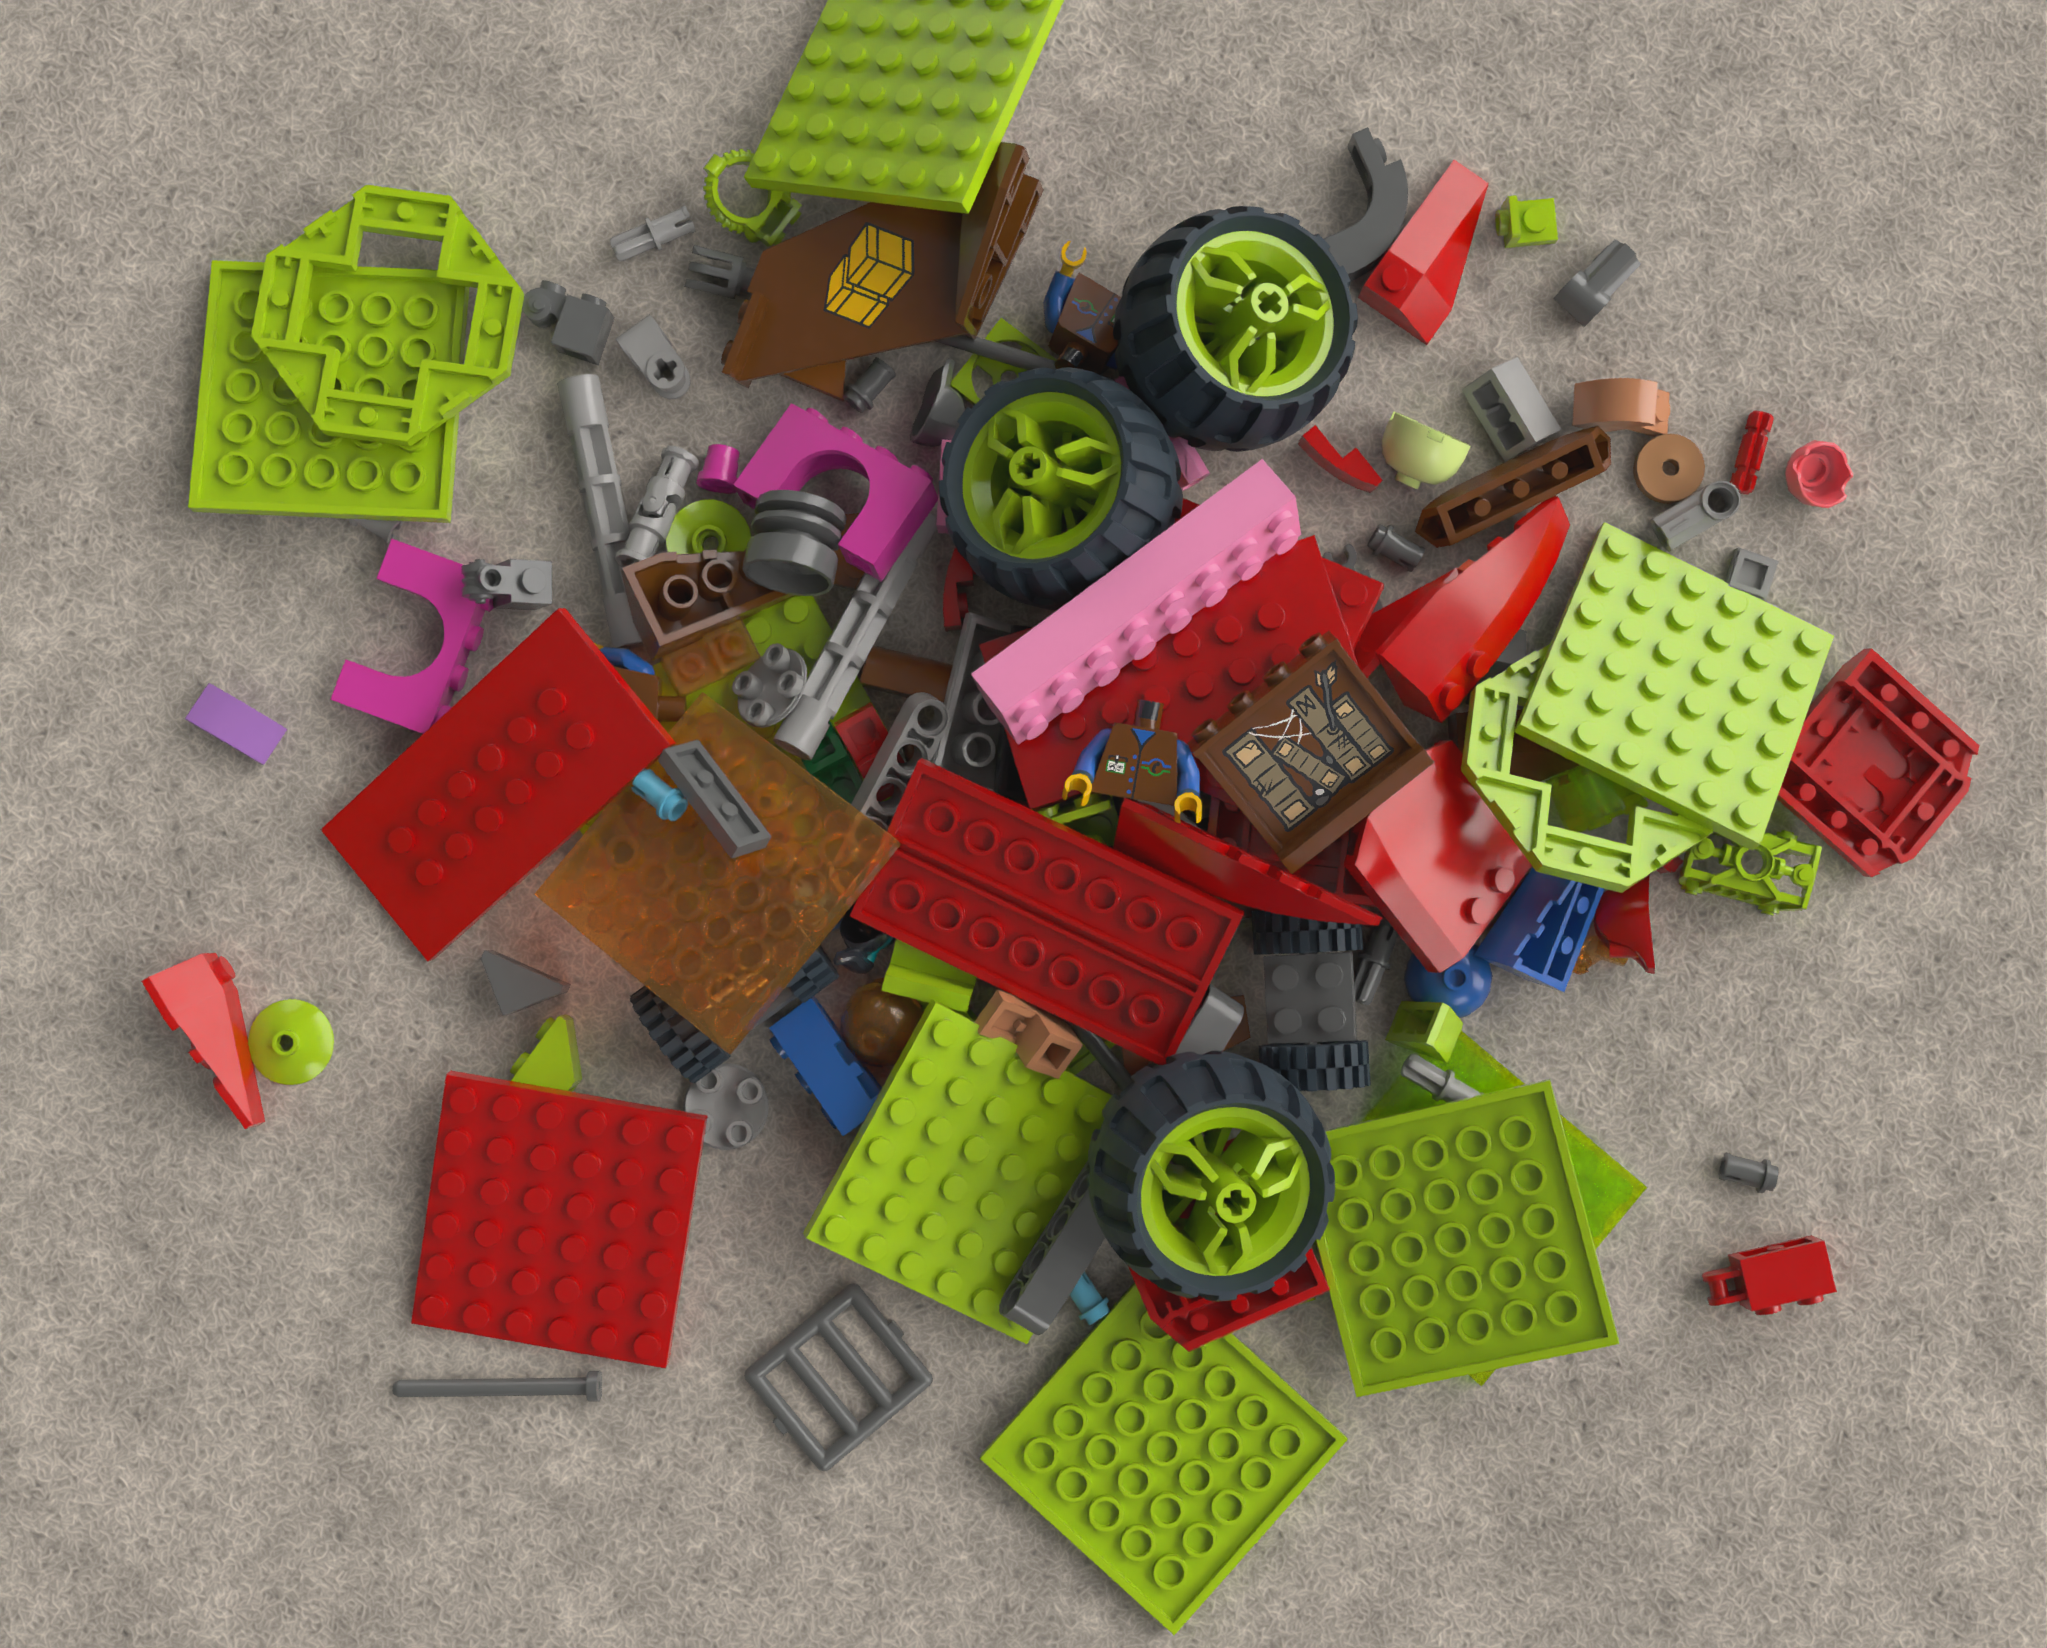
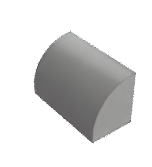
M1518 357L1491 368L1462 389L1463 394L1504 462L1519 456L1561 430Z

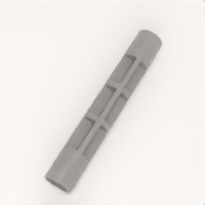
M595 374L571 376L559 381L557 386L580 480L578 482L579 490L583 495L592 537L590 542L592 550L595 551L604 594L603 603L612 646L629 650L643 647L644 644L632 620L621 574L623 567L615 561V555L617 551L624 548L630 535L620 487L622 483L620 475L617 473L608 431L609 422L599 376Z
M931 513L928 514L882 582L867 573L863 574L811 669L800 700L785 717L773 739L785 751L801 759L811 761L830 726L828 721L834 719L917 566L916 559L921 558L937 529V519Z

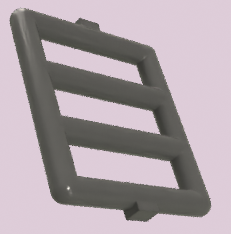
M855 1283L847 1285L752 1364L744 1374L745 1380L776 1417L773 1420L775 1426L783 1435L788 1432L820 1471L831 1469L927 1389L933 1381L932 1374L901 1338L904 1335L902 1329L894 1320L889 1323L860 1286ZM850 1305H853L911 1376V1379L893 1394L890 1393L832 1322ZM818 1332L878 1404V1407L860 1422L857 1421L799 1350L803 1344ZM784 1360H786L845 1433L826 1450L765 1377Z

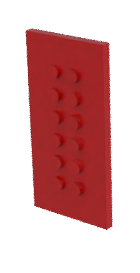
M1315 535L1298 540L1290 550L1283 554L1276 553L1263 563L1262 568L1255 576L1246 581L1240 580L1230 587L1220 602L1211 607H1203L1192 615L1190 622L1182 630L1174 634L1168 633L1157 641L1154 649L1147 656L1140 660L1133 659L1122 667L1120 673L1112 682L1102 687L1098 685L1087 693L1077 708L1068 713L1062 712L1048 722V727L1038 737L1031 740L1025 739L1018 745L1005 729L1029 809L1036 811L1083 795L1078 790H1071L1068 792L1066 800L1062 798L1065 781L1072 775L1081 751L1100 730L1113 728L1114 722L1133 725L1137 699L1163 703L1160 730L1177 733V739L1187 744L1193 739L1191 736L1192 732L1200 724L1210 718H1213L1214 721L1220 718L1229 710L1227 705L1235 696L1245 690H1249L1251 693L1265 682L1262 678L1269 669L1282 661L1285 664L1289 663L1300 654L1298 649L1301 644L1316 633H1320L1323 636L1326 632L1330 631L1358 666ZM1034 627L979 644L984 663H987Z
M558 608L320 830L427 962L445 951L626 789L640 772L654 764L659 759L663 749L673 747L676 742L567 609Z
M921 758L915 766L850 917L1158 1065H1164L1168 1056L1176 1054L1243 917L1244 911Z

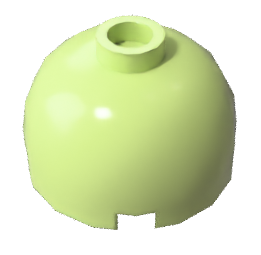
M1393 412L1382 438V453L1386 463L1398 471L1395 480L1415 489L1419 488L1421 482L1436 485L1447 481L1457 473L1471 447L1452 436L1397 412Z

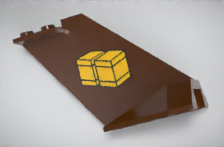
M1000 143L969 214L869 202L764 250L747 290L752 296L750 300L746 299L742 303L738 313L737 323L740 326L734 341L729 340L724 348L721 358V364L724 365L722 373L738 384L749 388L752 380L966 335L967 338L975 340L1024 239L1044 191L1039 179L1024 174L1030 159L1026 148L1015 143Z

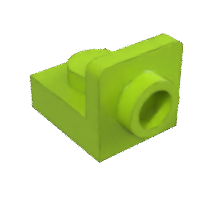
M1517 195L1507 196L1501 205V210H1497L1495 214L1496 233L1498 236H1504L1505 248L1555 244L1558 241L1554 198L1518 201Z

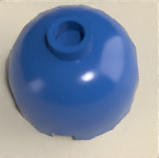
M1474 943L1463 959L1441 973H1432L1425 969L1412 952L1407 962L1404 976L1408 996L1413 1002L1444 1003L1450 1006L1459 1018L1469 1016L1483 1005L1491 991L1493 975L1490 963L1474 955L1479 948Z

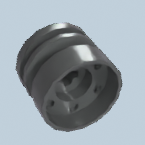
M772 490L760 494L754 510L756 515L751 524L755 536H752L747 543L742 568L745 576L765 588L791 595L816 596L830 592L834 586L838 558L834 551L839 549L838 543L842 539L841 533L845 529L847 519L844 511L835 503L823 497L802 491Z

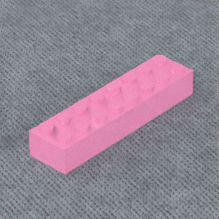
M1261 459L974 671L971 675L985 702L1016 743L1019 745L1025 739L1031 740L1038 737L1046 730L1048 722L1062 712L1068 713L1077 708L1084 700V696L1098 685L1102 687L1112 682L1120 673V669L1133 659L1140 660L1147 656L1154 649L1156 642L1168 633L1174 634L1182 630L1196 612L1205 606L1211 607L1220 602L1230 587L1240 580L1246 581L1255 576L1262 568L1263 563L1276 553L1283 554L1290 550L1301 535L1296 496L1266 462Z

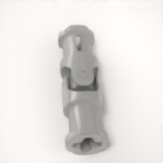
M677 446L663 448L661 453L663 461L656 476L649 479L646 486V495L641 499L629 524L631 533L624 548L617 551L615 555V561L620 566L626 567L654 556L658 545L665 542L674 521L676 510H678L686 495L683 488L690 473L695 471L699 465L698 459L685 449Z

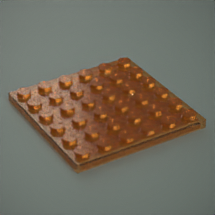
M702 692L668 734L676 742L674 746L695 740L701 742L772 836L767 846L731 859L689 802L686 811L680 818L675 821L664 820L657 816L656 809L632 791L634 785L631 783L609 803L534 895L731 1055L901 844L879 825ZM658 760L648 768L673 789L678 788Z

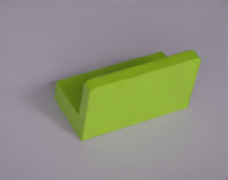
M896 939L891 962L885 973L881 991L927 1003L933 999L950 1009L967 1013L977 977Z

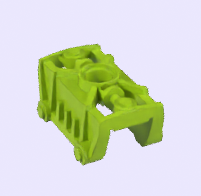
M1782 830L1777 832L1776 835L1765 832L1761 844L1754 849L1762 856V868L1756 874H1749L1741 865V858L1749 850L1748 848L1732 840L1730 841L1733 845L1724 844L1722 848L1714 847L1710 839L1705 838L1686 850L1684 864L1679 875V884L1682 885L1681 889L1685 890L1684 893L1695 896L1702 894V892L1715 894L1756 905L1762 914L1770 916L1779 914V911L1806 910L1813 889L1822 847L1797 841L1798 836L1790 831ZM1716 832L1712 833L1713 835L1724 837ZM1785 853L1811 857L1808 864H1798L1794 867L1786 866L1785 859L1775 857V855ZM1711 856L1717 857L1720 865L1730 867L1717 874L1691 868L1693 860H1703ZM1783 875L1789 876L1793 884L1802 888L1801 897L1780 892L1771 878L1780 880Z

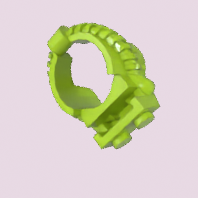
M734 149L730 150V153H723L722 157L713 154L703 168L708 174L704 178V183H706L703 186V191H705L704 200H707L706 207L710 208L711 211L709 213L711 216L714 215L715 221L717 223L720 222L723 228H729L728 231L733 232V230L736 231V234L744 232V235L751 243L761 241L767 247L772 246V244H779L786 235L783 230L787 224L793 225L802 214L798 211L802 205L794 198L791 199V192L768 190L767 205L765 210L759 215L746 219L730 213L719 199L718 177L726 167L729 168L741 164L749 166L755 153H752L749 149L747 151H743V149L735 151Z

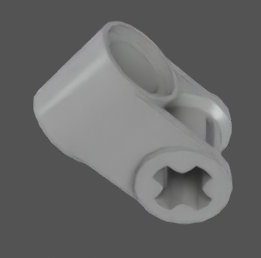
M650 314L615 339L628 358H630L633 365L638 371L641 370L661 397L669 400L678 399L689 390L691 379L687 368L672 348L673 345ZM667 369L675 376L669 382L662 375Z

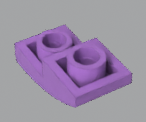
M210 683L207 684L185 717V720L261 765L265 764L287 731L285 727Z

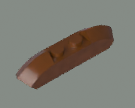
M1599 426L1582 429L1544 443L1451 488L1425 506L1419 517L1415 533L1436 548L1451 546L1605 472L1611 465V438Z

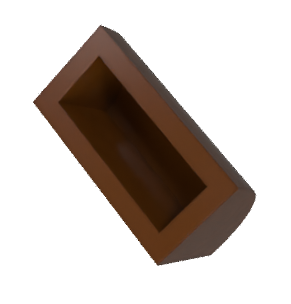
M873 645L867 656L860 683L865 688L906 698L915 693L924 692L931 694L944 703L953 665Z

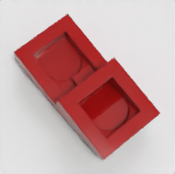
M1316 425L1301 436L1298 445L1324 470L1344 483L1368 493H1372L1382 483L1381 477L1357 448H1354L1342 458Z
M871 702L833 723L864 779L888 735V731ZM898 751L897 762L905 763ZM886 783L882 785L876 794L877 801L882 802L891 797L894 793V784Z

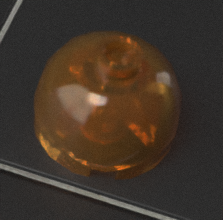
M884 978L874 979L870 984H865L855 989L843 1009L840 1027L847 1049L861 1062L880 1068L895 1066L924 1013L921 1004L916 999L881 991Z

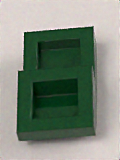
M829 720L828 724L830 726L811 761L801 760L809 776L814 781L831 816L836 821L846 815L863 780Z

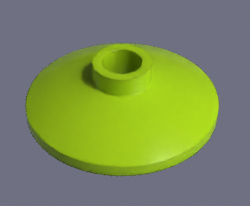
M705 499L688 504L675 515L666 538L667 552H677V554L701 553L704 550V541L709 537H715L719 542L716 549L717 552L744 551L752 536L745 518L737 509L719 500Z
M288 999L275 1002L259 1013L251 1026L248 1045L252 1062L262 1075L279 1084L297 1085L312 1080L326 1068L334 1049V1034L329 1020L320 1009L306 1001ZM284 1035H289L293 1040V1046L289 1051L284 1050L280 1044L281 1038Z

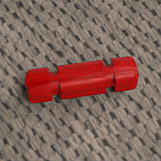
M1755 410L1748 416L1745 426L1748 432L1743 434L1734 465L1737 471L1732 473L1730 483L1735 485L1740 494L1749 495V493L1754 491L1758 478L1754 474L1760 470L1768 442V437L1765 435L1771 431L1774 421L1773 415L1770 413Z

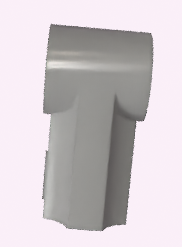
M1716 481L1652 518L1650 523L1660 543L1670 552L1715 524L1734 515L1740 507L1741 496L1734 484L1728 481ZM1710 492L1719 493L1723 497L1725 508L1722 513H1716L1709 507L1708 496Z

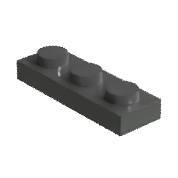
M699 740L663 749L658 759L659 763L731 859L767 846L772 836Z

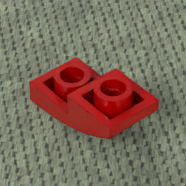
M956 547L948 566L944 586L943 618L945 632L962 630L961 619H964L965 614L969 613L966 593H958L957 588L974 586L973 575H976Z

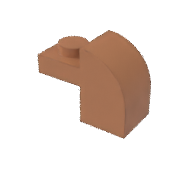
M1608 378L1575 383L1572 426L1582 429L1599 426L1604 432L1628 429L1649 436L1667 434L1668 418L1670 416V393L1657 389L1658 382L1645 379Z
M999 990L995 992L975 1020V1023L980 1025L978 1028L980 1035L992 1039L1001 1036L1018 1045L1016 1052L1026 1068L1059 1079L1083 1046L1071 1026L1058 1016L1053 1017L1048 1011Z

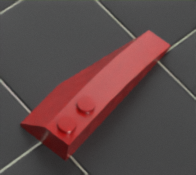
M1555 495L1541 502L1514 524V532L1508 537L1502 538L1498 536L1486 545L1488 552L1476 562L1470 559L1457 568L1458 576L1448 584L1440 581L1432 587L1375 651L1404 706L1439 723H1443L1450 713L1461 704L1463 698L1476 683L1488 673L1490 667L1505 650L1539 598L1557 562L1570 528V522L1558 496Z
M1125 798L1121 805L1113 848L1199 890L1234 903L1275 914L1323 922L1378 926L1382 917L1181 819L1180 823H1177L1175 816L1153 805L1130 798Z

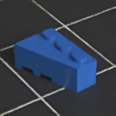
M1532 868L1474 955L1522 979L1565 992L1604 888L1536 872Z
M813 996L769 1027L774 1035L769 1040L784 1060L788 1057L798 1070L795 1076L808 1094L813 1093L822 1105L821 1111L834 1129H838L842 1136H845L864 1122L882 1086L817 998Z

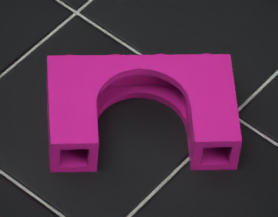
M791 403L733 484L743 503L755 509L756 501L760 494L772 490L800 491L811 478L828 470L846 469L861 474L870 483L868 499L857 518L838 543V546L846 562L882 582L938 501L933 478L929 473L916 465L908 468L899 463L896 456L884 447L876 446L874 449L863 443L862 438L853 430L844 426L839 430L828 424V420L817 410L808 407L805 411Z
M391 538L376 579L387 585L426 598L436 607L444 625V641L441 651L429 667L417 674L403 677L391 676L345 659L330 700L414 731L425 733L451 708L449 705L454 692H460L463 689L469 669L464 666L469 652H475L481 643L484 629L479 626L485 611L490 612L493 609V599H486L485 604H476L474 601L462 597V588L464 587L462 579L464 575L461 574V566L463 564Z

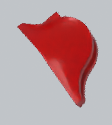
M1648 875L1622 893L1612 890L1605 891L1594 914L1593 924L1598 939L1609 950V958H1632L1637 961L1645 972L1654 974L1655 961L1649 914L1650 875Z

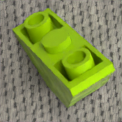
M564 1014L559 1015L556 1020L553 1017L548 1018L535 1036L540 1042L531 1054L525 1051L510 1069V1073L514 1075L511 1081L571 1092L575 1090L582 1080L574 1019Z

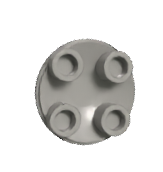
M772 644L748 671H743L737 675L732 689L738 695L739 713L747 724L757 728L772 726L784 719L797 705L807 680L806 664L799 653L785 648L781 644Z
M725 1063L719 1065L698 1082L690 1083L684 1097L683 1110L708 1116L703 1144L715 1149L732 1150L750 1143L758 1136L768 1117L769 1102L762 1082L753 1072L736 1064Z

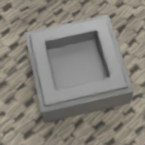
M1738 547L1734 550L1724 581L1729 583L1728 586L1745 591L1766 601L1779 561Z

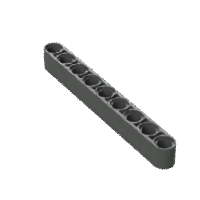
M1209 984L1176 1054L1190 1051L1203 1055L1209 1051H1223L1242 1020L1244 1014L1242 1004ZM1150 1061L1147 1066L1153 1069L1160 1065ZM1089 1160L1082 1168L1006 1289L999 1305L1001 1315L1035 1335L1043 1334L1050 1327L1105 1239L1090 1202L1087 1177L1090 1171Z

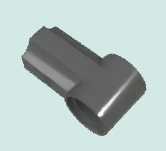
M1615 239L1584 271L1580 270L1553 299L1578 323L1585 327L1611 300L1610 296L1641 263L1637 259L1636 253L1626 243H1621Z

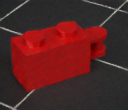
M1812 1235L1728 1254L1729 1267L1702 1274L1703 1282H1708L1711 1296L1707 1299L1710 1306L1725 1305L1739 1301L1741 1306L1750 1311H1755L1756 1315H1769L1780 1312L1782 1304L1797 1301L1798 1305L1817 1304L1824 1301L1823 1295L1837 1292L1825 1240ZM1734 1278L1736 1290L1728 1291L1726 1279Z

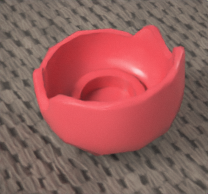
M1813 440L1797 449L1791 455L1786 466L1785 476L1788 491L1799 502L1815 507L1830 508L1847 498L1844 489L1847 482L1853 477V473L1847 464L1845 452L1835 443Z

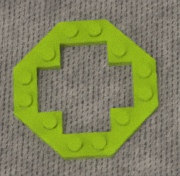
M365 185L352 194L354 199L333 213L332 210H329L303 228L304 234L285 247L280 244L267 253L251 337L325 435L411 447L511 375L525 294L451 196ZM363 232L442 242L436 275L439 282L478 288L464 364L421 359L414 400L334 389L341 355L336 347L300 342L314 266L356 272Z
M1549 644L1510 665L1507 670L1492 679L1490 677L1478 684L1470 693L1461 771L1536 872L1622 893L1714 833V831L1674 811L1670 815L1635 806L1629 812L1626 844L1547 825L1552 785L1509 773L1517 705L1525 706L1550 646Z

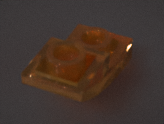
M740 619L703 635L701 640L663 656L660 663L677 696L685 697L759 660L761 656L743 620Z

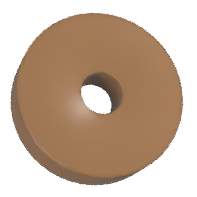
M1663 434L1647 442L1637 453L1633 465L1634 479L1640 491L1649 499L1663 504L1677 503L1692 495L1699 488L1705 473L1704 458L1699 448L1690 439L1678 434ZM1664 462H1670L1675 466V474L1673 476H1668L1663 472L1662 466Z

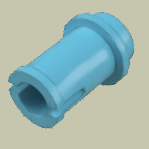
M645 769L635 777L632 783L634 785L632 791L656 809V814L659 818L675 821L684 814L688 801L679 788L673 789L651 769Z
M1084 1271L1072 1290L1070 1297L1082 1313L1079 1315L1080 1320L1085 1318L1087 1323L1091 1325L1111 1310L1107 1306L1108 1298L1103 1299Z

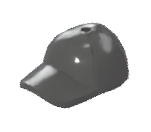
M950 358L945 361L944 366L932 374L926 386L922 405L910 433V441L915 444L931 447L941 446L942 439L952 440L960 425L957 421L965 411L959 393L950 386L955 361Z

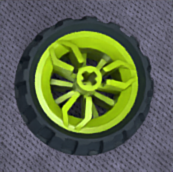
M1233 206L1225 210H1209L1180 222L1162 234L1146 249L1129 273L1114 317L1113 336L1115 340H1118L1115 361L1119 376H1124L1130 391L1143 400L1155 413L1169 437H1181L1188 440V445L1208 451H1222L1226 449L1233 452L1255 450L1279 442L1305 427L1334 397L1339 383L1348 372L1355 350L1356 341L1352 340V335L1358 324L1357 304L1352 303L1349 291L1351 281L1344 266H1339L1329 252V244L1319 234L1313 235L1300 226V220L1285 213H1265L1264 208L1254 206Z
M1071 367L1056 370L1050 368L1032 369L1018 373L1019 378L1011 381H1000L984 391L985 396L972 409L967 407L957 421L960 425L951 443L946 442L941 458L944 471L943 480H939L940 505L948 516L945 518L946 527L958 552L969 563L973 571L998 592L1020 603L1048 610L1060 609L1171 527L1175 522V518L1180 519L1183 505V492L1177 482L1180 481L1181 477L1179 459L1173 443L1155 413L1143 400L1123 385L1097 373ZM1068 529L1067 532L1061 534V531Z
M1189 1051L1171 1055L1166 1058V1064L1153 1069L1145 1066L1132 1075L1130 1078L1133 1082L1119 1096L1113 1094L1103 1108L1102 1115L1104 1121L1101 1129L1093 1131L1088 1150L1090 1171L1087 1177L1090 1202L1102 1233L1117 1255L1138 1275L1148 1279L1159 1288L1186 1298H1194L1200 1295L1208 1301L1235 1300L1238 1294L1247 1292L1259 1294L1274 1287V1281L1284 1276L1290 1270L1295 1272L1307 1260L1306 1253L1316 1239H1321L1328 1224L1327 1206L1328 1202H1333L1335 1172L1330 1163L1331 1147L1324 1127L1300 1091L1268 1066L1238 1054L1222 1051H1209L1203 1055ZM1232 1128L1242 1129L1226 1151H1223ZM1196 1199L1189 1218H1180L1179 1216L1190 1202Z

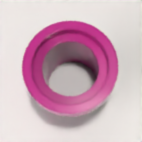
M709 445L703 471L698 472L696 484L711 492L737 493L733 484L737 480L740 452L727 445Z

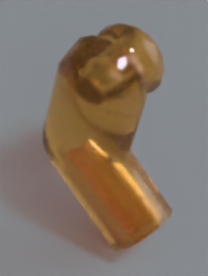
M1591 935L1585 938L1572 972L1578 975L1586 974L1589 972L1588 968L1601 960L1624 967L1628 958H1609L1608 948L1602 944L1597 935Z

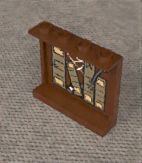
M1330 631L1326 632L1323 636L1320 633H1316L1308 638L1299 647V655L1287 664L1282 661L1274 665L1264 674L1262 678L1265 681L1251 693L1249 690H1245L1235 696L1228 703L1227 708L1229 710L1216 721L1210 718L1200 724L1191 734L1193 739L1187 743L1195 757L1200 759L1276 852L1281 862L1291 874L1435 763Z

